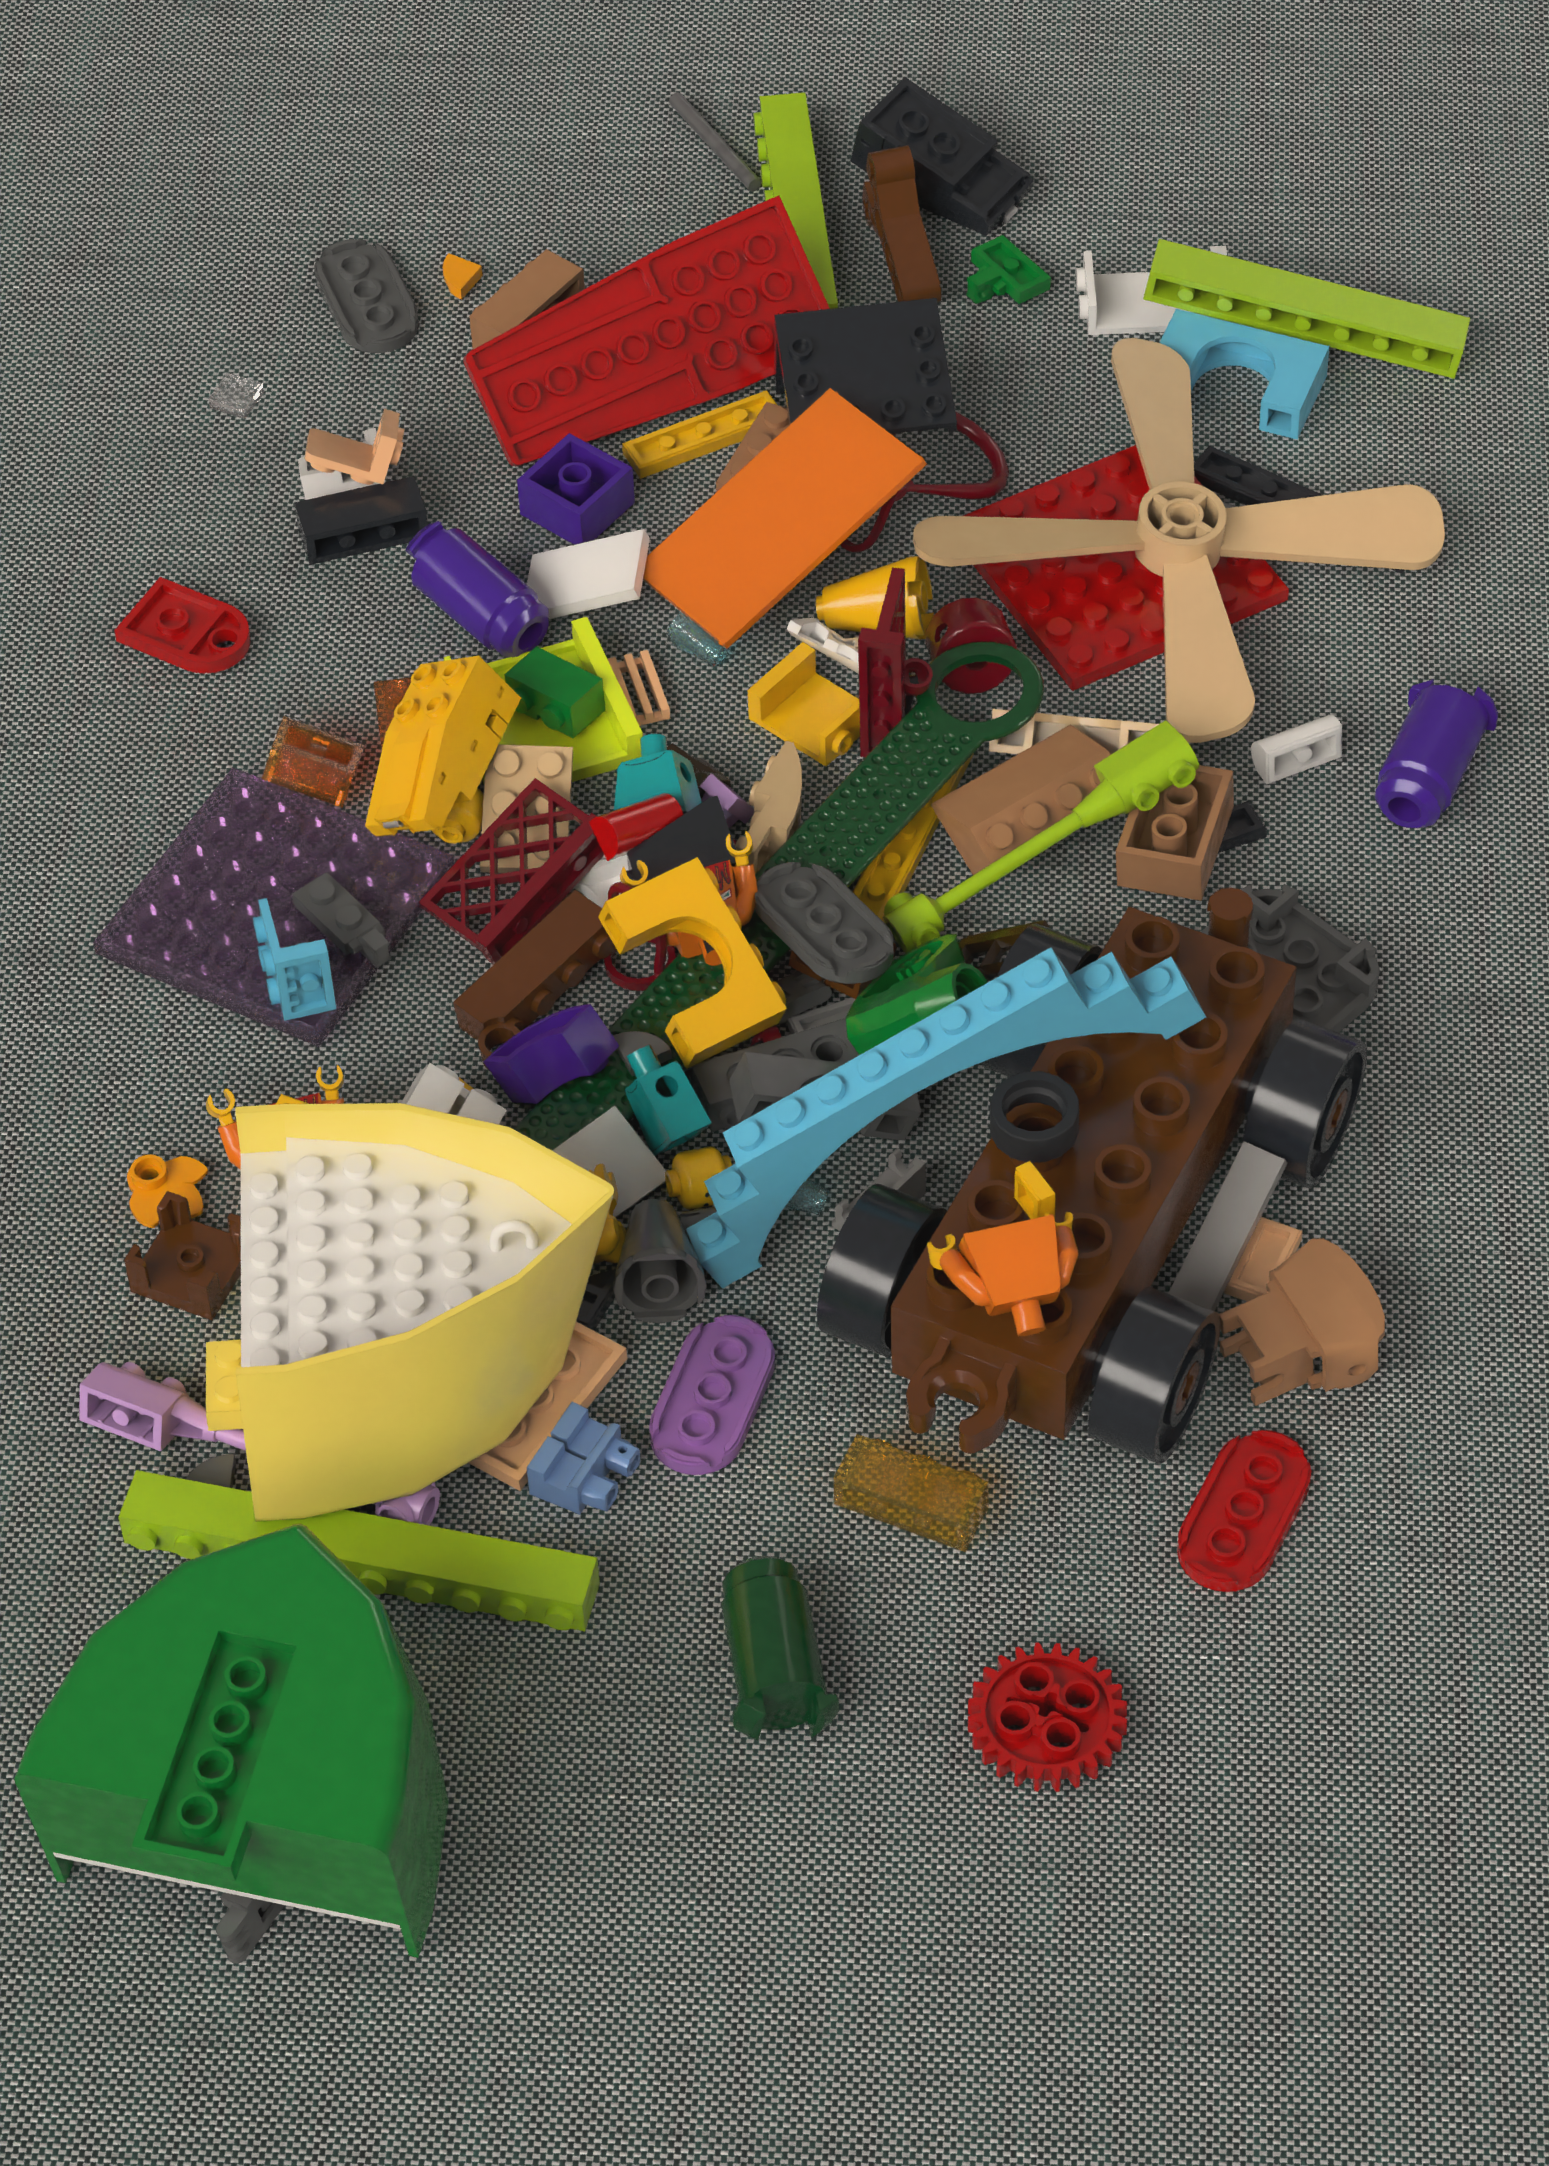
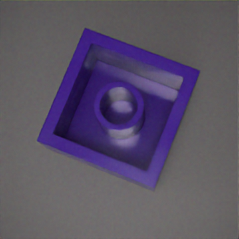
M570 433L517 479L520 515L574 545L595 540L635 503L633 467Z

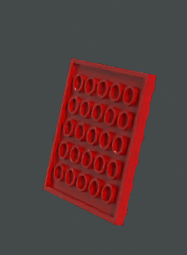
M1134 445L963 516L1137 521L1140 502L1149 491V486L1137 446ZM1194 476V483L1202 485ZM1135 551L973 565L1072 691L1164 653L1163 577L1148 570L1136 558ZM1220 556L1217 565L1212 569L1230 624L1288 600L1289 588L1263 559Z

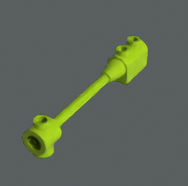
M1167 720L1163 721L1094 765L1100 784L1072 810L1071 814L936 899L922 893L915 897L906 892L894 895L885 906V916L883 918L885 924L892 932L896 943L907 953L930 940L940 937V932L944 930V914L1081 827H1089L1120 814L1126 815L1136 808L1141 811H1148L1158 803L1159 793L1173 784L1178 788H1184L1191 784L1195 778L1196 770L1199 769V762L1189 743Z

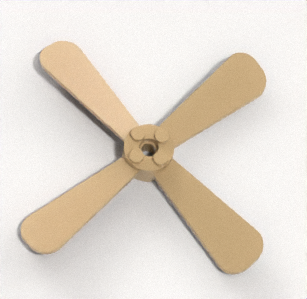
M1125 338L1113 346L1111 364L1149 486V491L1140 502L1137 521L935 516L922 520L915 526L913 544L916 554L924 561L948 567L1135 551L1136 558L1148 570L1163 577L1166 720L1188 743H1202L1224 738L1241 730L1250 721L1255 706V695L1212 571L1217 565L1220 556L1420 570L1433 564L1441 554L1445 539L1443 513L1434 495L1420 486L1411 484L1225 508L1221 499L1214 492L1194 483L1191 380L1188 364L1180 354L1166 345L1138 338Z

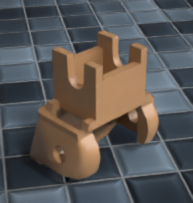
M1324 1238L1311 1239L1276 1269L1269 1271V1283L1266 1284L1268 1293L1219 1314L1220 1330L1223 1334L1243 1327V1330L1220 1341V1352L1224 1358L1238 1351L1250 1368V1377L1254 1383H1260V1386L1251 1390V1400L1255 1406L1308 1383L1312 1390L1321 1388L1322 1385L1325 1392L1334 1388L1353 1387L1371 1378L1378 1370V1344L1385 1336V1315L1380 1299L1368 1277L1357 1263L1339 1246ZM1322 1357V1371L1315 1374L1313 1371V1358Z

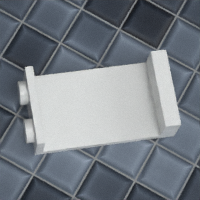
M1210 246V252L1227 256L1226 246ZM1084 251L1083 268H1076L1077 292H1084V295H1079L1078 297L1079 319H1087L1088 335L1165 332L1175 310L1179 308L1143 300L1150 272L1094 274L1092 251Z

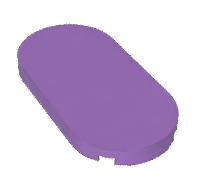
M724 1315L715 1317L714 1322L708 1323L705 1326L701 1323L689 1332L652 1413L649 1424L652 1449L665 1466L683 1474L703 1475L724 1468L739 1454L775 1369V1349L773 1343L767 1337V1332L760 1324L746 1317Z

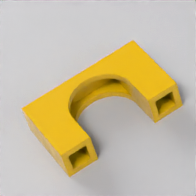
M698 857L605 901L598 918L620 955L660 935L671 932H684L698 936L713 947L721 959L724 968L723 988L712 997L673 1015L665 1029V1033L686 1069L779 1023L787 1010L785 994L777 982H771L763 968L764 961L759 949L753 943L749 944L741 931L742 925L737 912L732 906H726L719 894V884L714 873L709 868H704Z

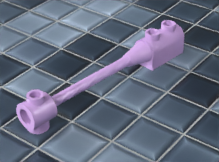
M101 1362L80 1383L79 1420L158 1451H162L175 1436L212 1442L221 1441L246 1451L243 1429L208 1431L206 1408L192 1400L186 1393L184 1385L175 1378H166L159 1383L146 1378L144 1371L135 1363L126 1362L119 1368L106 1362ZM434 1482L413 1495L374 1503L375 1515L430 1526L438 1509L440 1491L436 1488Z

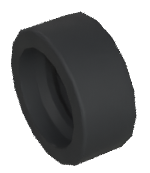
M1032 1071L1008 1077L996 1087L990 1100V1135L999 1150L1016 1160L1040 1163L1061 1157L1073 1147L1079 1134V1098L1071 1085L1056 1075L1042 1071ZM1025 1103H1041L1051 1106L1062 1114V1121L1055 1127L1044 1131H1027L1017 1128L1007 1120L1006 1114L1014 1107Z

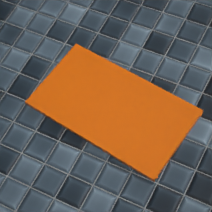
M829 388L647 556L643 581L718 641L719 645L728 649L921 471L927 463L922 456L915 453L849 403L837 391Z

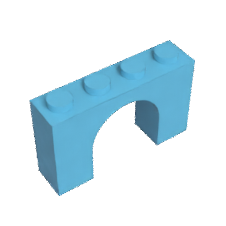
M1180 309L1175 310L1160 340L1161 344L1175 350L1188 364L1191 391L1196 381L1204 373L1222 366H1242L1262 374L1269 381V385L1261 400L1259 430L1297 440L1327 377L1329 346Z

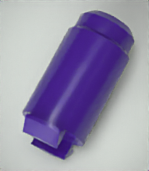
M437 521L425 526L409 542L405 551L416 560L411 575L412 584L486 648L496 650L503 657L508 658L518 657L522 653L532 651L540 644L548 630L549 609L538 600L537 593L464 531L458 528L446 530L442 523Z
M1433 680L1413 685L1410 688L1408 697L1410 710L1379 771L1378 786L1375 791L1376 803L1390 821L1406 828H1426L1434 825L1440 818L1441 813L1450 806L1485 730L1494 731L1497 727L1498 711L1494 701L1480 687H1477L1473 696L1462 689L1452 686L1434 685Z

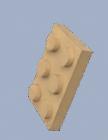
M499 744L485 772L482 834L534 778L571 803L573 747ZM538 795L527 807V816L548 813V801ZM570 821L557 823V838L569 836ZM549 824L527 827V843L549 839ZM519 829L504 831L498 838V847L519 844ZM549 850L529 853L528 869L541 867L549 859ZM520 855L498 859V873L520 870ZM490 860L480 861L481 872L490 873Z

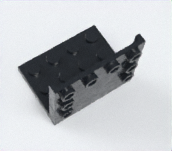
M937 298L775 315L774 384L776 395L785 394L789 424L795 421L831 388L890 434L948 428V432L957 431V419Z

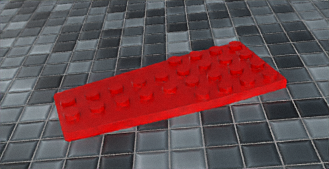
M780 195L672 241L471 350L465 355L463 363L508 463L511 466L518 467L541 459L569 433L588 443L734 393L775 374V315L830 308Z

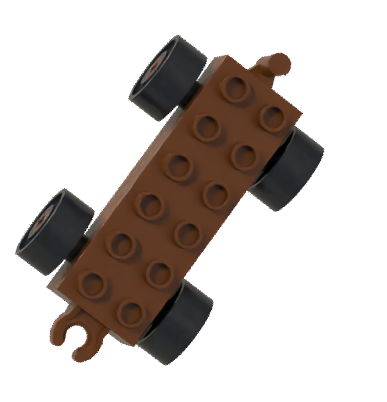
M1222 888L1210 896L1207 911H1210L1208 935L1171 922L1166 918L1128 907L1103 950L1100 946L1039 924L1028 926L1011 947L997 977L1052 947L1070 975L1110 952L1114 954L1130 979L1171 956L1188 981L1206 1018L1165 1040L1162 1034L1134 1032L1093 1034L1029 1046L980 1063L982 1067L1008 1077L1032 1071H1042L1056 1075L1071 1085L1079 1098V1134L1073 1147L1061 1157L1047 1162L1032 1163L1055 1192V1222H1064L1065 1212L1073 1214L1072 1231L1079 1254L1069 1284L1060 1289V1294L1055 1302L1040 1306L1046 1326L1044 1331L1029 1336H1018L1012 1312L990 1316L985 1306L975 1305L950 1281L943 1270L934 1268L930 1263L927 1243L930 1241L935 1248L942 1249L947 1247L945 1236L952 1234L956 1240L957 1250L960 1252L959 1244L965 1233L1030 1220V1217L1014 1198L1016 1167L1026 1162L1010 1158L999 1150L992 1137L948 1211L945 1208L882 1184L872 1185L856 1202L839 1232L826 1265L817 1305L818 1327L823 1333L888 1358L892 1357V1373L910 1380L906 1392V1412L909 1428L914 1433L922 1434L932 1427L936 1414V1400L942 1393H945L979 1407L972 1416L961 1420L959 1425V1447L965 1453H976L992 1445L1003 1433L1008 1424V1419L1065 1440L1095 1387L1088 1420L1089 1434L1093 1439L1157 1464L1164 1463L1182 1440L1199 1405L1212 1369L1220 1335V1317L1215 1311L1150 1286L1246 1115L1248 1117L1243 1141L1285 1159L1287 1165L1281 1176L1282 1179L1309 1189L1314 1188L1328 1171L1347 1132L1361 1091L1367 1062V1046L1363 1041L1302 1019H1295L1292 1022L1297 966L1257 953L1248 948L1253 902L1246 892L1236 888ZM1025 1103L1014 1107L1006 1114L1007 1120L1017 1128L1027 1131H1044L1055 1127L1062 1121V1114L1051 1106L1041 1103Z

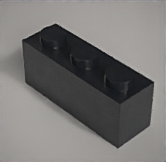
M414 476L294 502L298 531L309 565L409 543L421 529L428 525L426 508Z

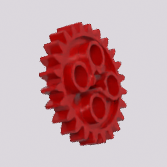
M1038 1642L1034 1646V1655L1027 1656L1023 1649L1019 1646L1015 1647L1014 1661L1011 1662L1005 1656L999 1655L998 1671L985 1666L983 1669V1682L974 1681L973 1683L974 1698L968 1699V1715H970L968 1716V1732L973 1733L972 1747L974 1750L983 1749L982 1763L984 1765L997 1761V1777L1001 1778L1010 1771L1014 1772V1786L1019 1787L1026 1778L1033 1779V1788L1036 1792H1039L1043 1781H1050L1055 1792H1060L1061 1780L1068 1778L1070 1783L1075 1788L1080 1787V1774L1082 1772L1095 1780L1098 1778V1763L1111 1767L1113 1752H1121L1122 1736L1127 1734V1719L1125 1718L1127 1717V1701L1121 1700L1122 1685L1112 1684V1670L1110 1668L1097 1673V1657L1093 1656L1086 1662H1081L1080 1648L1076 1647L1069 1656L1062 1655L1060 1643H1056L1051 1654L1044 1653L1041 1644ZM1035 1686L1042 1688V1690L1030 1691L1026 1688ZM1077 1703H1082V1704H1086L1087 1707H1086V1708H1076V1707H1073V1706H1071V1705L1077 1704ZM1011 1725H1018L1023 1727V1729L1010 1730L1006 1727ZM1057 1742L1067 1743L1069 1746L1060 1748L1055 1747L1052 1744Z

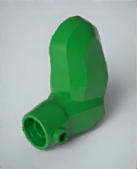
M946 934L935 938L895 959L890 967L883 974L873 979L869 986L855 999L846 1016L847 1038L857 1053L861 1055L988 982L977 968L965 963L957 934Z

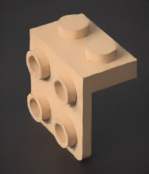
M384 409L373 445L311 428L307 437L304 459L310 462L313 468L322 472L333 473L336 470L349 474L353 480L362 484L371 485L374 482L384 484L389 464L397 466L403 447L402 439L405 429L398 427L400 413Z

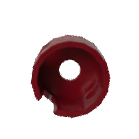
M962 598L943 606L932 617L926 629L925 644L932 660L953 647L971 642H997L1017 649L1002 611L992 602L980 598ZM947 627L945 635L940 640L942 630ZM974 662L954 669L944 677L942 682L951 690L964 694L983 693L1001 684L1010 675L1012 670L994 662Z

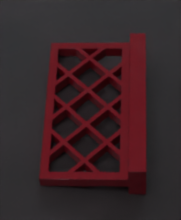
M892 567L877 628H861L858 638L860 757H866L905 716V569Z
M534 778L419 901L420 906L480 950L486 960L494 965L552 912L604 856L589 824V821L597 816L593 813L587 815ZM538 795L548 801V813L527 816V807ZM575 820L580 823V826L570 836L557 838L558 822ZM549 824V839L527 843V827ZM519 829V844L498 847V838L504 831ZM549 850V859L541 867L528 869L529 853ZM520 855L519 871L498 874L499 858ZM490 860V875L469 879L468 870L475 862ZM520 882V890L511 899L499 900L498 885ZM490 886V902L469 905L470 889ZM461 891V907L442 909L436 905L446 893ZM491 913V921L478 935L469 929V916Z

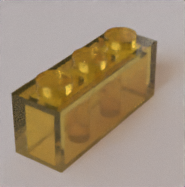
M856 1434L833 1477L835 1505L966 1552L988 1510L989 1481L981 1479L970 1471H958L939 1464L926 1455H914L900 1450L882 1439H870Z

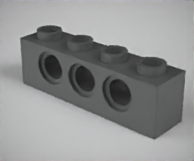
M846 1018L702 1061L692 1066L693 1089L711 1121L709 1128L711 1132L724 1128H731L738 1124L729 1079L744 1052L846 1063L859 1056V1054L847 1038Z

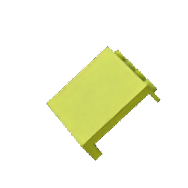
M588 617L571 621L573 639L541 649L602 678L605 711L574 739L557 730L550 729L541 718L535 720L515 711L499 743L501 745L573 747L572 782L616 770L622 762L641 757L640 739L643 737V732ZM531 651L522 653L518 657H508L487 664L505 681L504 674ZM450 656L443 657L444 661L451 660ZM484 774V776H483V778H482L483 784H484V780H485V774Z

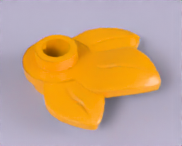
M152 1154L138 1157L132 1163L127 1173L128 1186L133 1192L129 1201L133 1216L143 1226L155 1228L159 1224L157 1207L167 1191L187 1198L191 1219L203 1213V1200L194 1184L200 1182L206 1176L208 1168L200 1161L187 1156H180L168 1161H164L161 1157Z

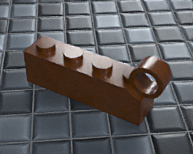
M574 890L453 1002L459 1028L478 1041L482 1063L486 1069L488 1068L483 1061L493 1053L490 1050L494 1046L507 1042L527 1028L537 1017L549 1012L555 1001L570 987L578 985L585 976V973L600 959L608 957L614 950L615 945L598 918L602 908L577 890Z

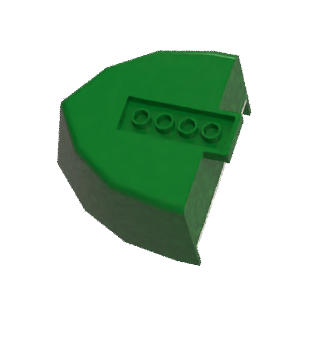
M295 1524L181 1563L91 1634L31 1732L14 1781L56 1881L66 1883L74 1861L396 1928L402 1932L408 1955L419 1958L434 1909L449 1802L428 1699L383 1604L303 1524Z

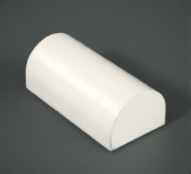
M1330 714L1253 742L1251 745V755L1257 772L1263 781L1269 784L1342 757V724L1334 715Z

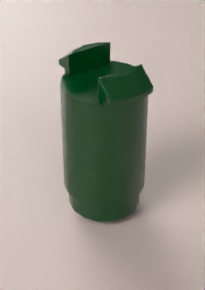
M774 1556L749 1558L740 1562L728 1572L722 1582L724 1599L721 1602L722 1614L739 1703L732 1712L734 1729L758 1741L762 1729L779 1730L796 1727L808 1722L810 1737L813 1738L832 1723L839 1712V1699L836 1694H827L807 1590L800 1583L798 1570L792 1563Z

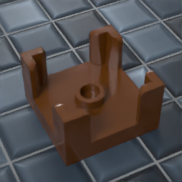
M167 1191L157 1207L161 1230L144 1258L141 1256L139 1245L134 1244L124 1259L130 1290L132 1293L213 1321L241 1275V1216L229 1213L227 1220L230 1233L193 1221L187 1198Z

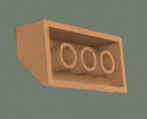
M1070 724L933 802L931 807L974 875L1071 814L1072 810L1100 784L1094 765L1110 756V753L1106 748Z

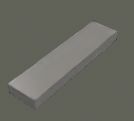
M1243 1141L1168 1294L1215 1311L1287 1165L1285 1159Z

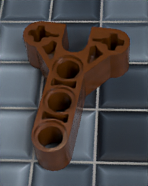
M908 145L869 152L866 170L870 181L864 182L863 210L867 225L874 229L880 239L897 301L937 298V303H939L942 297L941 286L920 215L911 150Z

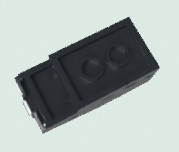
M906 77L860 121L850 160L867 172L866 164L869 152L908 145L914 161L919 207L985 236L993 229L1001 228L1018 211L1020 201L1031 191L1034 182L1030 178L1029 172L996 151L999 140L946 104H942V101L931 94L929 95L927 91Z

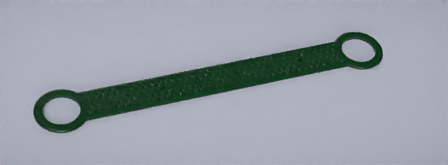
M997 642L966 643L953 647L937 656L929 663L933 672L930 687L922 695L915 696L916 705L756 872V881L758 882L761 875L774 866L788 862H801V867L812 869V864L828 869L849 887L984 742L1008 736L1022 728L1033 718L1041 705L1044 694L1043 678L1035 662L1022 651ZM986 661L1004 665L1013 670L1023 683V692L1018 703L1006 714L989 721L968 722L959 720L947 714L936 700L938 686L944 677L954 669L973 662ZM754 910L751 921L742 926L741 930L748 943H753L759 949L764 961L763 968L768 974L790 948L761 920L756 910ZM679 954L608 1030L612 1036L630 1031H640L655 1035L669 1046L672 1053V1059L661 1063V1066L663 1067L674 1061H677L682 1066L684 1063L665 1033V1029L673 1015L712 997L723 988V965L711 966L706 964L703 954L691 958H685ZM615 1050L608 1057L609 1062L606 1067L600 1072L590 1076L575 1078L551 1091L538 1102L514 1130L546 1148L554 1150L614 1106L629 1122L635 1114L626 1096L625 1089L637 1077L636 1075L631 1076L618 1052Z

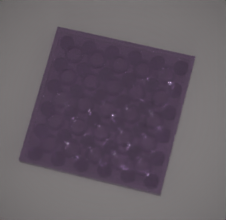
M232 767L93 942L95 954L320 1047L378 968L360 951L354 955L350 953L346 956L295 907L292 893L328 872L380 922L385 929L384 937L389 942L388 951L390 954L423 910L419 904L420 900L454 865V857L451 854L398 833L395 836H375L365 827L366 820ZM267 898L280 948L325 939L336 1010L284 1021L280 1003L271 1005L266 979L273 978V976H267L266 972L262 971L257 946L265 945V942L258 944L253 924V917L260 916L259 899Z

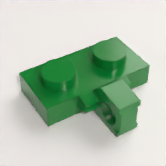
M1004 235L972 249L971 262L979 270H977L976 274L967 277L968 287L966 296L975 304L990 300L995 293L998 296L1007 293L1018 304H1021L1050 290L1051 277Z

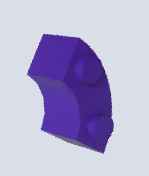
M591 1004L579 1005L556 1012L530 1025L501 1045L483 1062L512 1103L538 1104L547 1094L562 1084L578 1077L590 1076L600 1072L606 1067L609 1062L608 1057L619 1047V1044Z

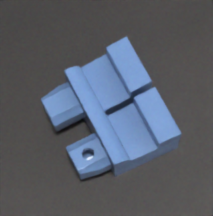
M571 1402L551 1431V1437H547L527 1466L529 1494L579 1515L586 1505L608 1512L616 1500L618 1482L607 1478L606 1475L612 1470L626 1477L632 1476L640 1464V1450L628 1441L621 1439L619 1424L611 1423L609 1426L599 1423L589 1418L587 1408Z

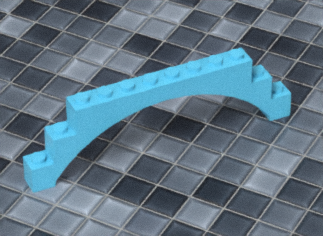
M1052 947L724 1131L723 1135L736 1163L704 1181L717 1212L686 1229L701 1265L721 1288L762 1267L759 1256L769 1232L799 1187L821 1163L850 1137L878 1116L920 1090L954 1073L1000 1055L1064 1038L1104 1033L1134 1032L1162 1034L1165 1040L1203 1020L1206 1018V1015L1188 981L1171 956L1131 979L1112 952L1070 975Z

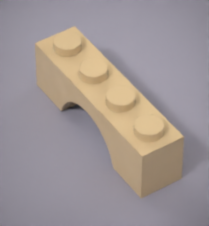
M992 709V719H996L1010 710ZM1036 713L1026 725L1016 732L1003 738L989 741V752L1019 754L1071 724L1106 748L1111 755L1159 724Z

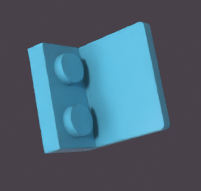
M267 898L259 899L260 916L253 917V924L258 944L265 942V945L257 946L262 971L266 972L267 976H273V978L266 979L271 1005L280 1003L284 1021L336 1010L325 939L280 948Z

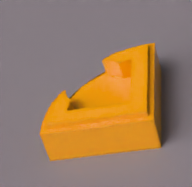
M448 253L443 262V277L450 293L462 300L483 276L482 266Z

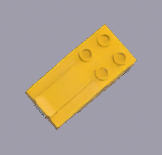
M480 656L420 664L412 674L411 683L402 701L394 710V717L386 731L365 823V827L373 835L395 836L398 830L407 829L412 833L435 830L436 828L442 829L454 803L472 800L506 731L507 724H509L521 700V697Z

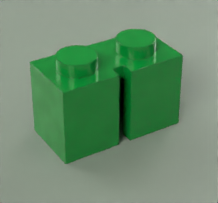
M537 646L504 674L505 682L521 697L515 711L535 720L541 718L550 729L557 730L573 739L605 711L602 678Z

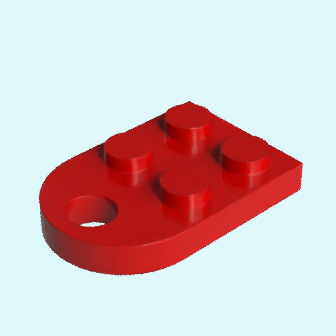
M162 577L158 578L114 630L116 642L195 673H216L229 669L244 658L250 647L248 622L240 610ZM223 641L234 642L232 646L226 648L216 646Z

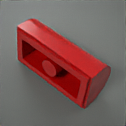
M663 793L597 816L589 821V824L606 860L610 861L626 855L628 851L681 817L683 811L678 801L672 795Z

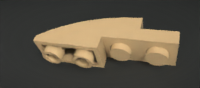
M785 741L777 756L772 755L769 758L764 777L761 781L754 782L750 792L749 805L754 806V814L748 833L753 842V850L748 855L749 863L754 864L755 874L800 827L802 769L800 758L793 742ZM746 836L739 837L735 845L737 851L746 848Z

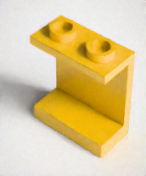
M804 642L798 645L747 690L748 714L751 721L780 739L793 742L798 750L824 766H828L839 755L847 753L853 742L860 737L859 699L816 673V651Z

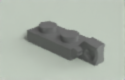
M328 872L292 893L295 907L346 956L350 953L354 955L360 951L377 968L391 959L388 951L389 942L384 937L385 929L380 922Z

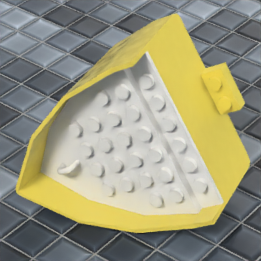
M275 1104L236 1107V1122L241 1153V1340L206 1342V1418L208 1431L243 1429L255 1521L302 1519L410 1496L502 1444L563 1368L614 1194L613 1185L510 1127L407 1104Z

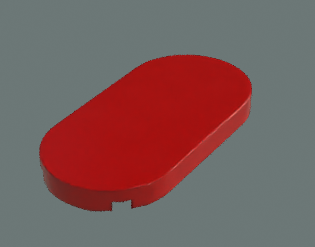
M1258 1430L1251 1431L1250 1436L1240 1438L1239 1435L1229 1440L1223 1446L1178 1534V1559L1185 1573L1193 1581L1211 1590L1233 1592L1255 1585L1267 1574L1310 1488V1463L1304 1456V1450L1295 1440L1276 1431Z

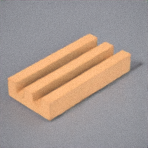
M648 650L640 651V657L633 658L632 653L625 654L624 661L617 662L616 657L608 658L639 726L670 719V708ZM639 669H643L658 711L653 712L638 672ZM622 673H629L643 712L642 715H636Z

